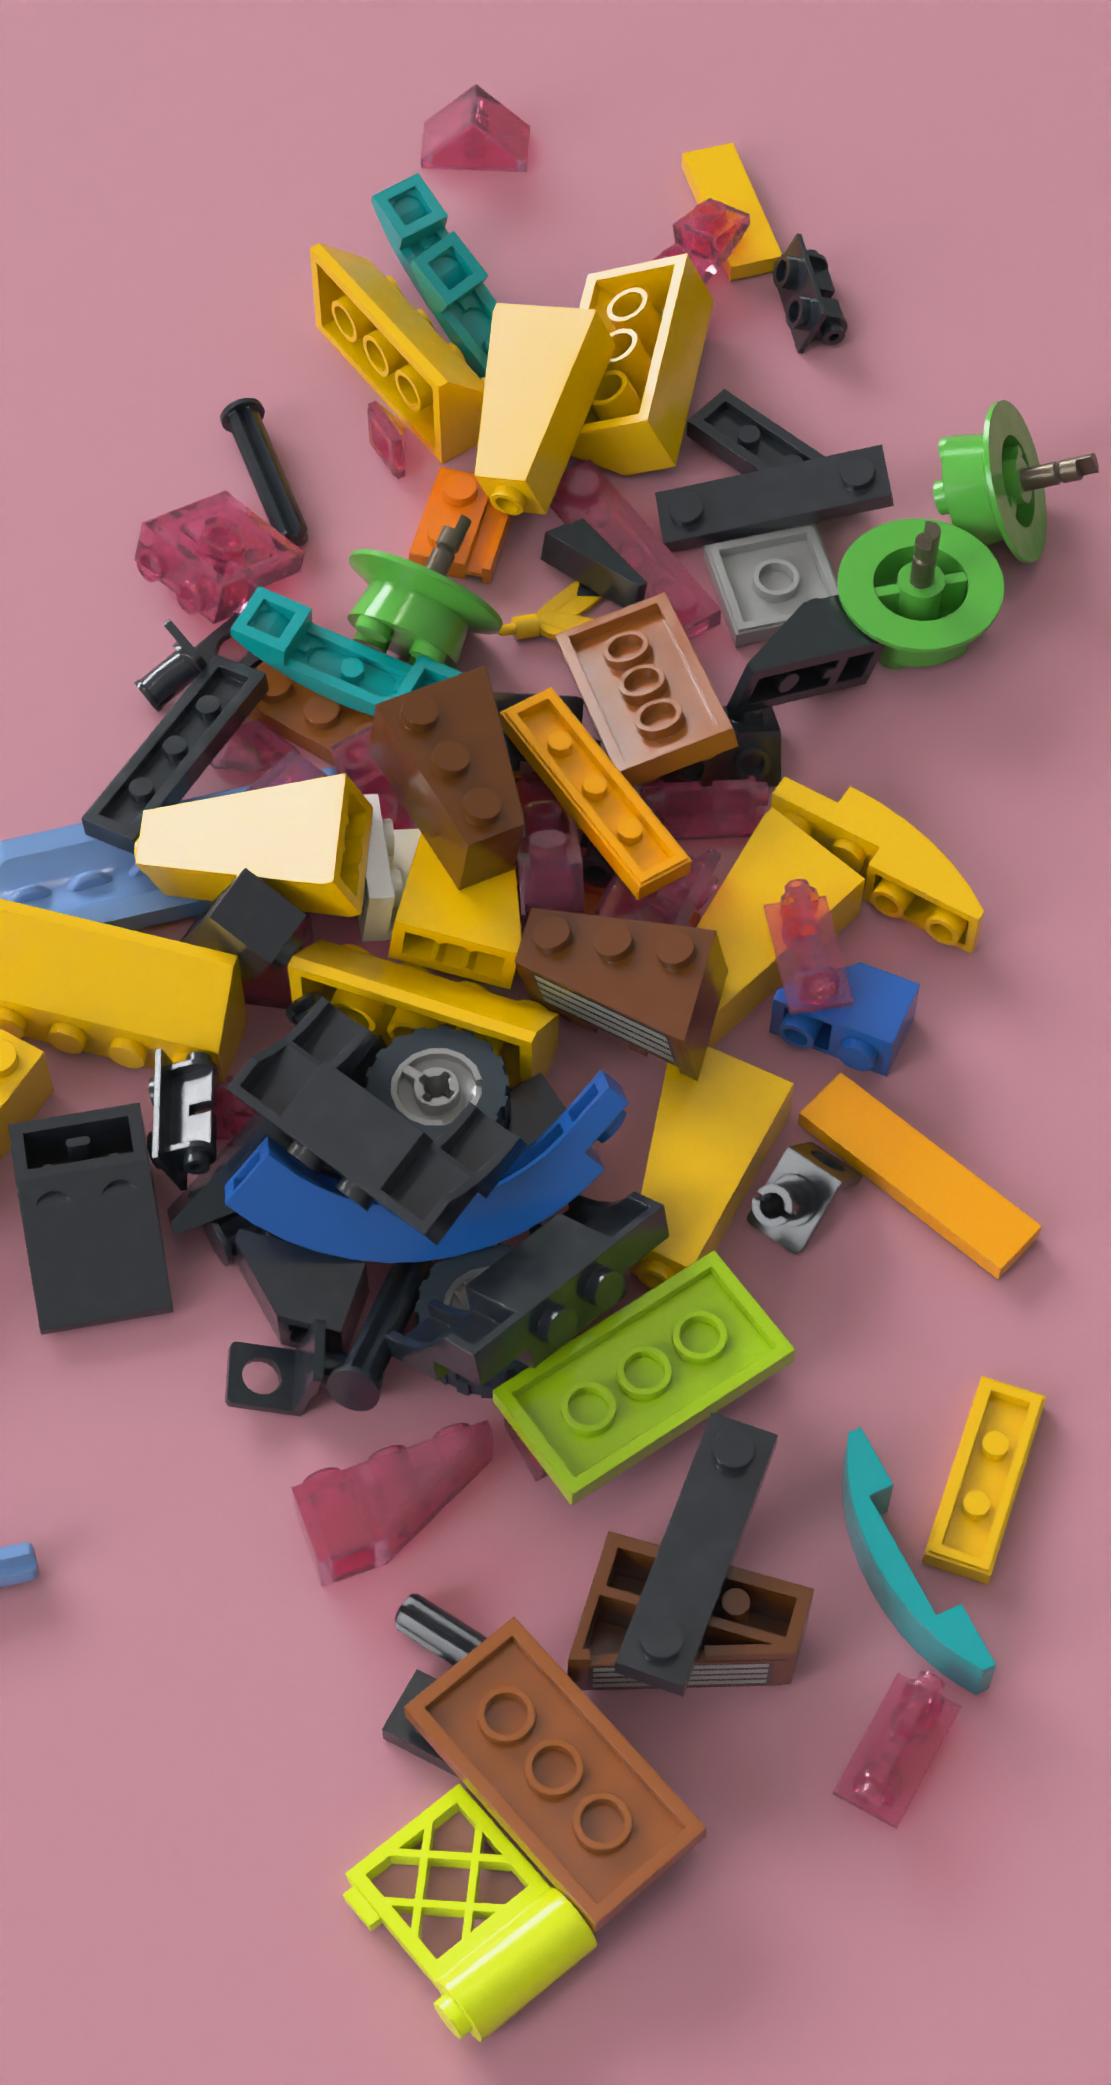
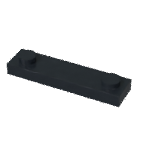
M882 444L655 493L663 544L667 554L894 506Z
M215 654L83 815L81 820L85 835L134 854V845L140 836L143 811L177 805L269 691L266 673Z
M711 1412L615 1661V1673L681 1697L684 1696L777 1445V1434Z

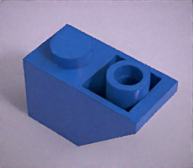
M859 962L778 989L773 998L769 1032L780 1036L785 1042L801 1049L812 1048L839 1058L841 1062L858 1071L870 1070L887 1077L914 1019L920 984Z

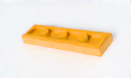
M552 687L500 712L499 718L502 730L637 900L690 873L692 864L690 857Z
M842 1072L799 1113L798 1124L996 1279H999L1039 1237L1042 1228L1039 1223Z

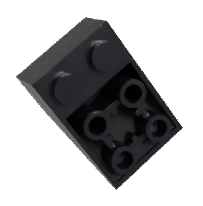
M140 1102L8 1124L16 1188L41 1335L174 1312L152 1165L147 1149V1135Z

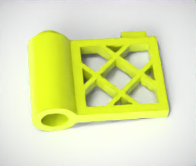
M460 1783L345 1873L348 1883L352 1888L343 1894L344 1900L371 1932L383 1923L435 1985L441 1997L433 2002V2006L445 2025L460 2040L470 2033L476 2040L484 2041L597 1947L594 1934L573 1904L559 1890L547 1884ZM460 1812L475 1829L472 1853L433 1851L435 1830L456 1813ZM422 1841L421 1850L412 1849ZM485 1841L496 1854H483ZM392 1864L419 1866L415 1899L384 1897L371 1881ZM430 1867L470 1869L466 1902L426 1900ZM481 1870L512 1871L526 1887L505 1905L477 1903ZM399 1914L413 1915L411 1928ZM424 1916L464 1918L462 1940L440 1958L436 1959L421 1941ZM475 1919H486L474 1929Z

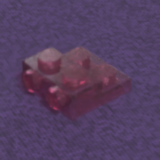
M225 490L142 522L134 560L142 577L149 582L159 580L176 594L180 607L186 613L191 615L199 613L212 624H216L232 617L236 613H241L258 586L265 587L301 572L305 552Z

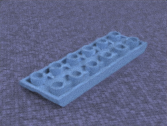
M328 767L181 800L178 804L339 775L346 772ZM82 823L0 841V899L129 930H137L198 916L212 902L165 896L135 864L134 854L85 835Z

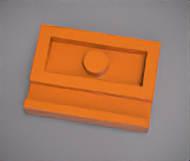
M440 467L410 548L409 560L425 566L433 547L437 546L436 541L443 526L455 528L462 514L468 517L472 523L458 553L454 554L455 559L447 576L466 579L468 574L482 577V583L490 585L514 515H509L495 509L475 478V474Z

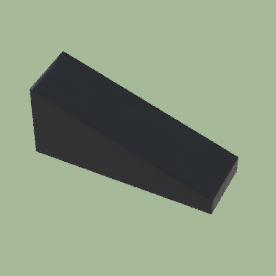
M584 518L545 532L540 560L622 608L644 600L648 583Z

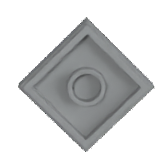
M815 523L704 545L703 559L735 647L768 641L803 602L814 598L821 599L838 595L837 579Z

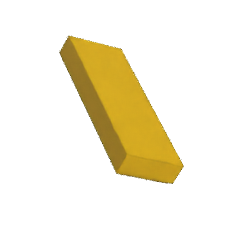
M734 143L682 153L681 167L729 280L773 272L775 263L782 253Z
M981 1376L924 1552L923 1564L987 1585L989 1584L1047 1396Z

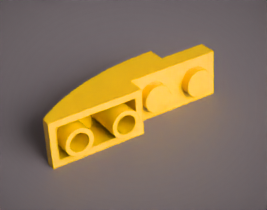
M784 776L772 793L771 808L773 807L854 871L865 876L864 900L872 903L878 911L886 916L899 917L927 931L933 939L942 944L954 945L970 954L973 953L978 945L984 910L971 887L952 862L926 836L891 809L852 786L848 788L841 800L836 802Z

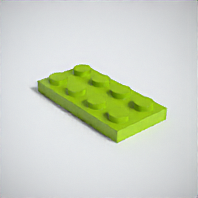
M713 1250L569 1341L537 1367H528L493 1390V1403L572 1506L708 1418L711 1412H717L794 1362L795 1348L716 1251Z

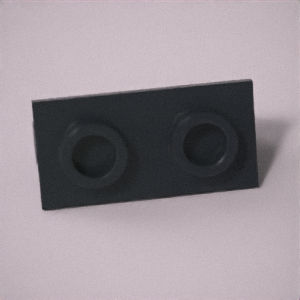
M797 233L786 252L777 259L773 271V281L778 288L786 314V323L791 330L797 352L803 353L812 339L822 340L827 345L839 344L845 337L848 325L838 299L831 298L835 293L825 256L813 249L806 250L802 234Z
M159 1048L155 1049V1077H152L149 1081V1095L154 1111L153 1131L148 1133L147 1149L153 1165L157 1169H162L181 1191L187 1190V1174L200 1175L208 1172L210 1164L214 1163L217 1158V1117L212 1111L196 1115L195 1112L217 1106L218 1067L212 1062V1057L205 1052H192L187 1055L186 1061L174 1063L163 1049Z

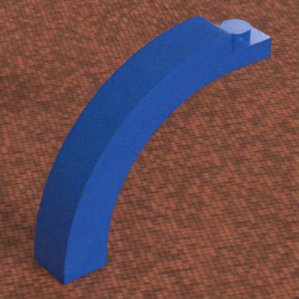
M601 1069L560 1117L540 1137L524 1148L486 1199L479 1193L474 1196L437 1246L376 1202L368 1211H365L335 1188L341 1177L325 1171H321L319 1175L315 1174L268 1136L225 1184V1205L254 1225L286 1241L316 1252L351 1260L383 1263L424 1262L463 1255L493 1246L525 1232L555 1214L581 1194L605 1170L598 1151L592 1147V1144L596 1140L603 1143L616 1133L626 1118V1111L623 1109L629 1104V1101L622 1086Z

